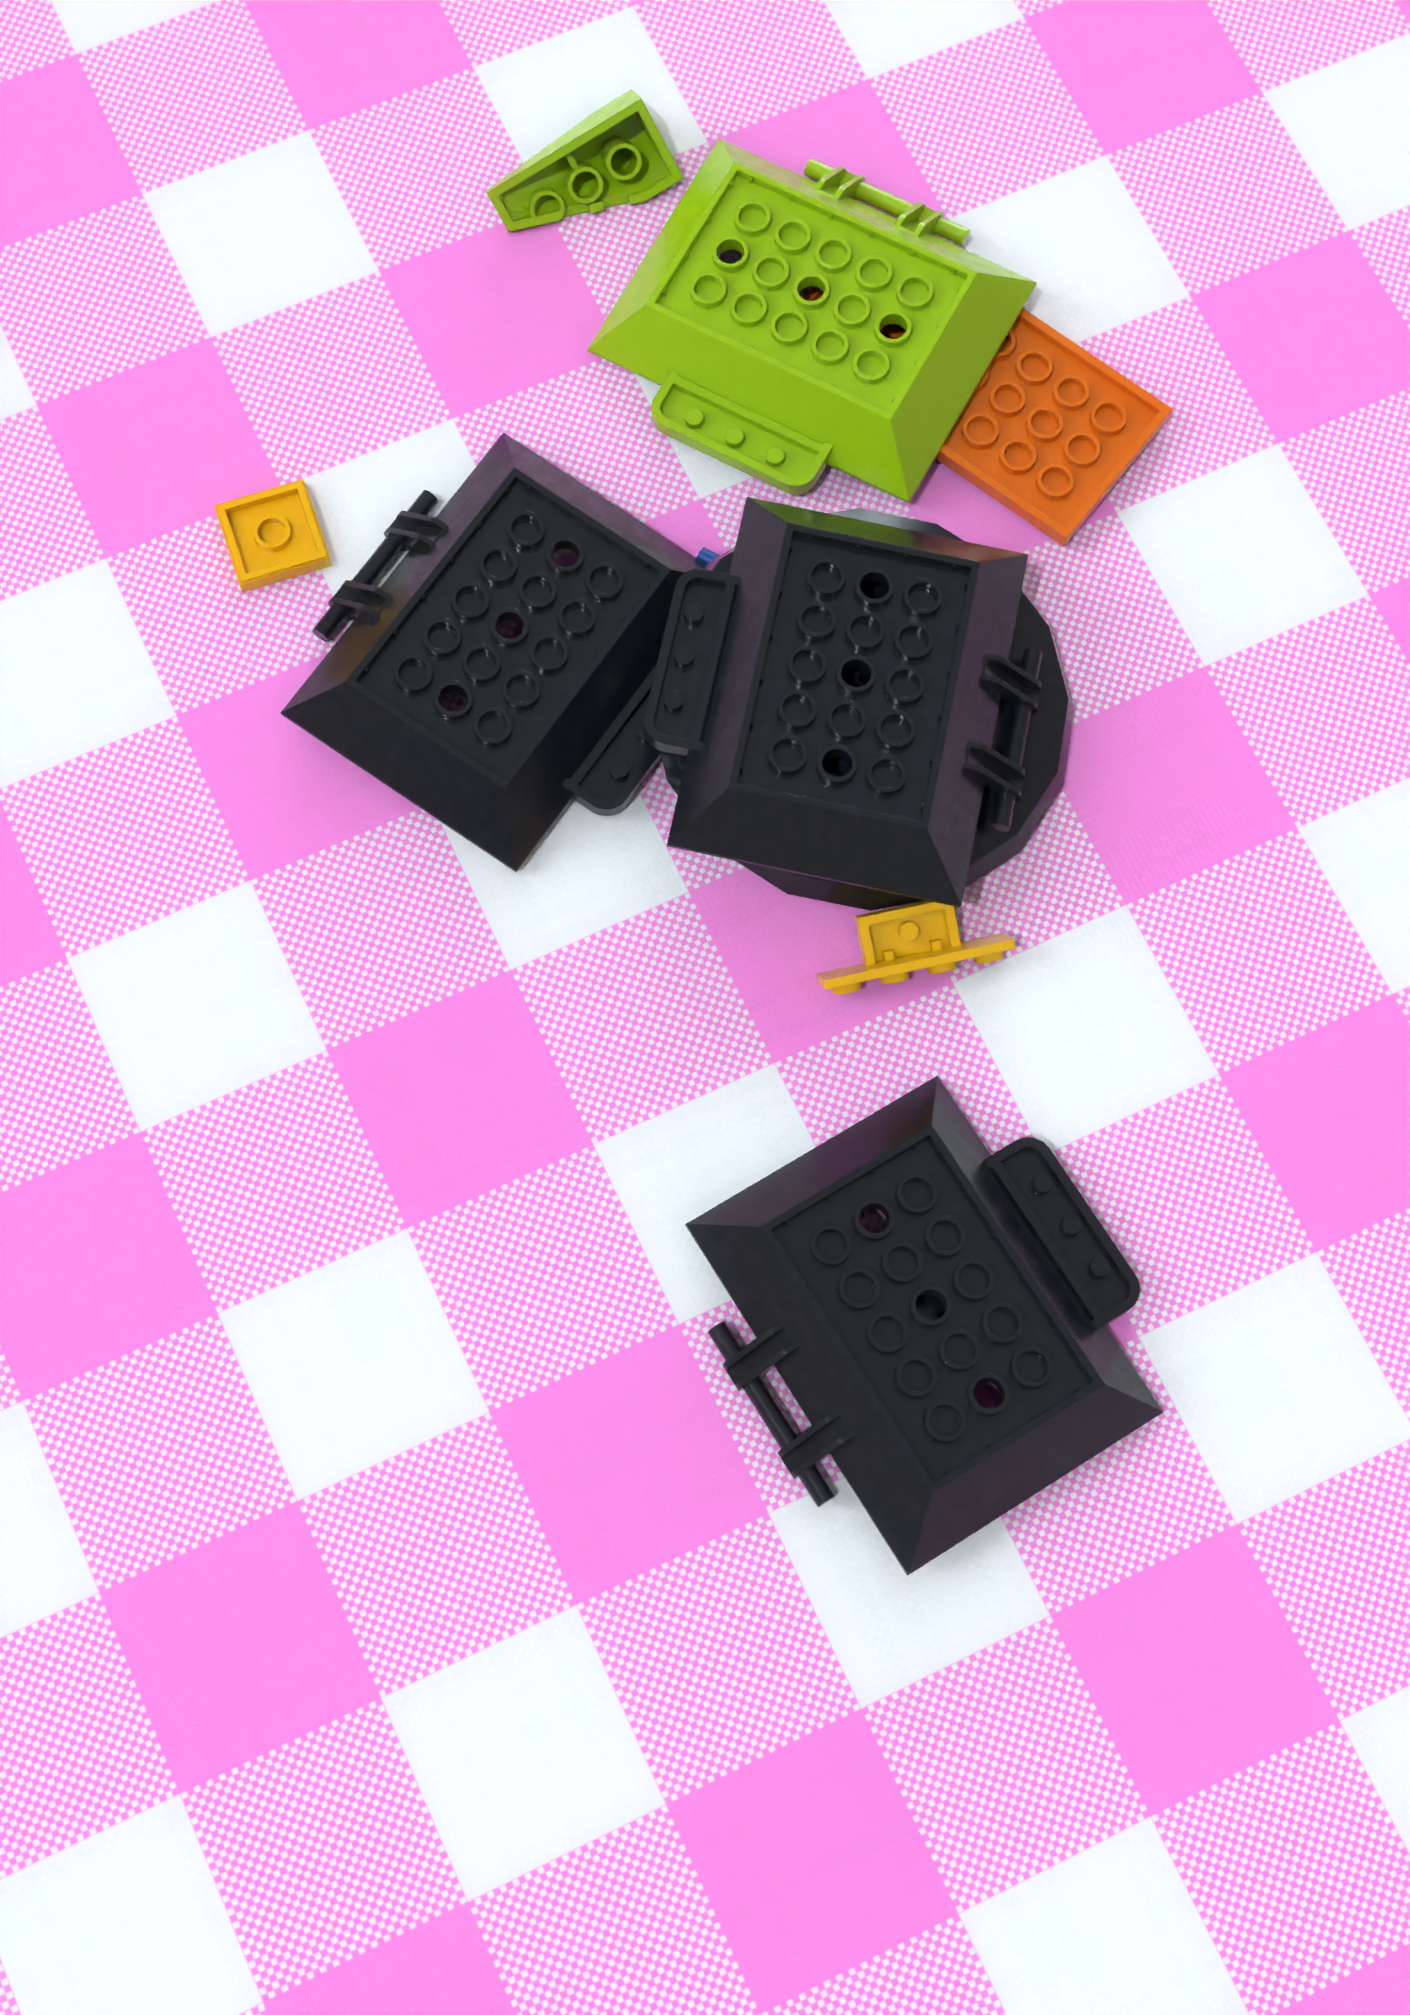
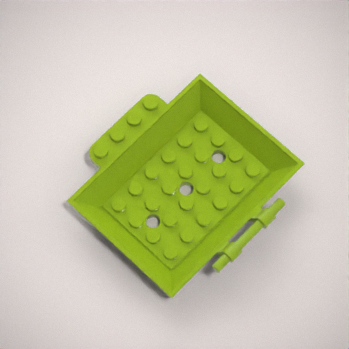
M719 138L587 348L588 352L661 386L652 401L651 411L653 423L662 434L789 494L805 493L815 486L825 467L829 465L910 503L1036 287L1037 282L936 237L938 235L960 246H964L969 237L970 229L944 218V212L934 211L921 202L914 205L866 183L865 177L862 175L852 174L842 166L835 169L810 158L806 164L804 175L818 181L817 183ZM857 199L860 200V201H863V202H865V203H867V204H869V205H872V206H874V207H876V208H878V209H880V210H883V211H885V212H887V213H889V214H891V215H894V216L898 217V219H896V218H894V217H892V216H890V215H887V214H885V213H883V212H881V211H879V210H876V209H874V208H872V207H870V206H868V205H865V204H863V203L857 201ZM730 249L737 250L743 254V257L738 262L731 264L724 263L718 258L722 252ZM810 286L817 287L824 292L823 296L815 301L804 300L800 297L799 293L804 288ZM897 324L902 326L906 332L899 338L890 339L883 336L880 331L886 325Z

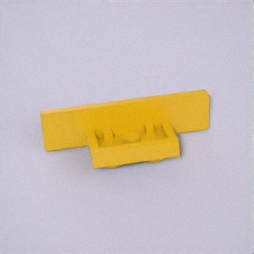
M926 900L854 916L863 963L817 973L819 985L824 989H832L833 994H846L860 990L862 988L861 982L878 978L881 984L905 981L909 979L908 972L927 968L929 974L948 972L957 968L956 961L974 958L975 963L998 961L1004 958L1003 951L1015 949L1016 946L1014 938L1005 933L960 942L954 906Z

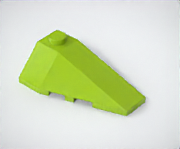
M631 89L583 119L487 189L486 193L507 230L512 232L560 221L564 217L586 212L592 214L605 211L604 208L617 205L645 202L683 179V176L642 98Z

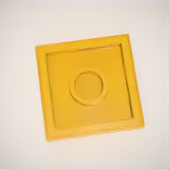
M304 479L214 505L242 593L332 566Z

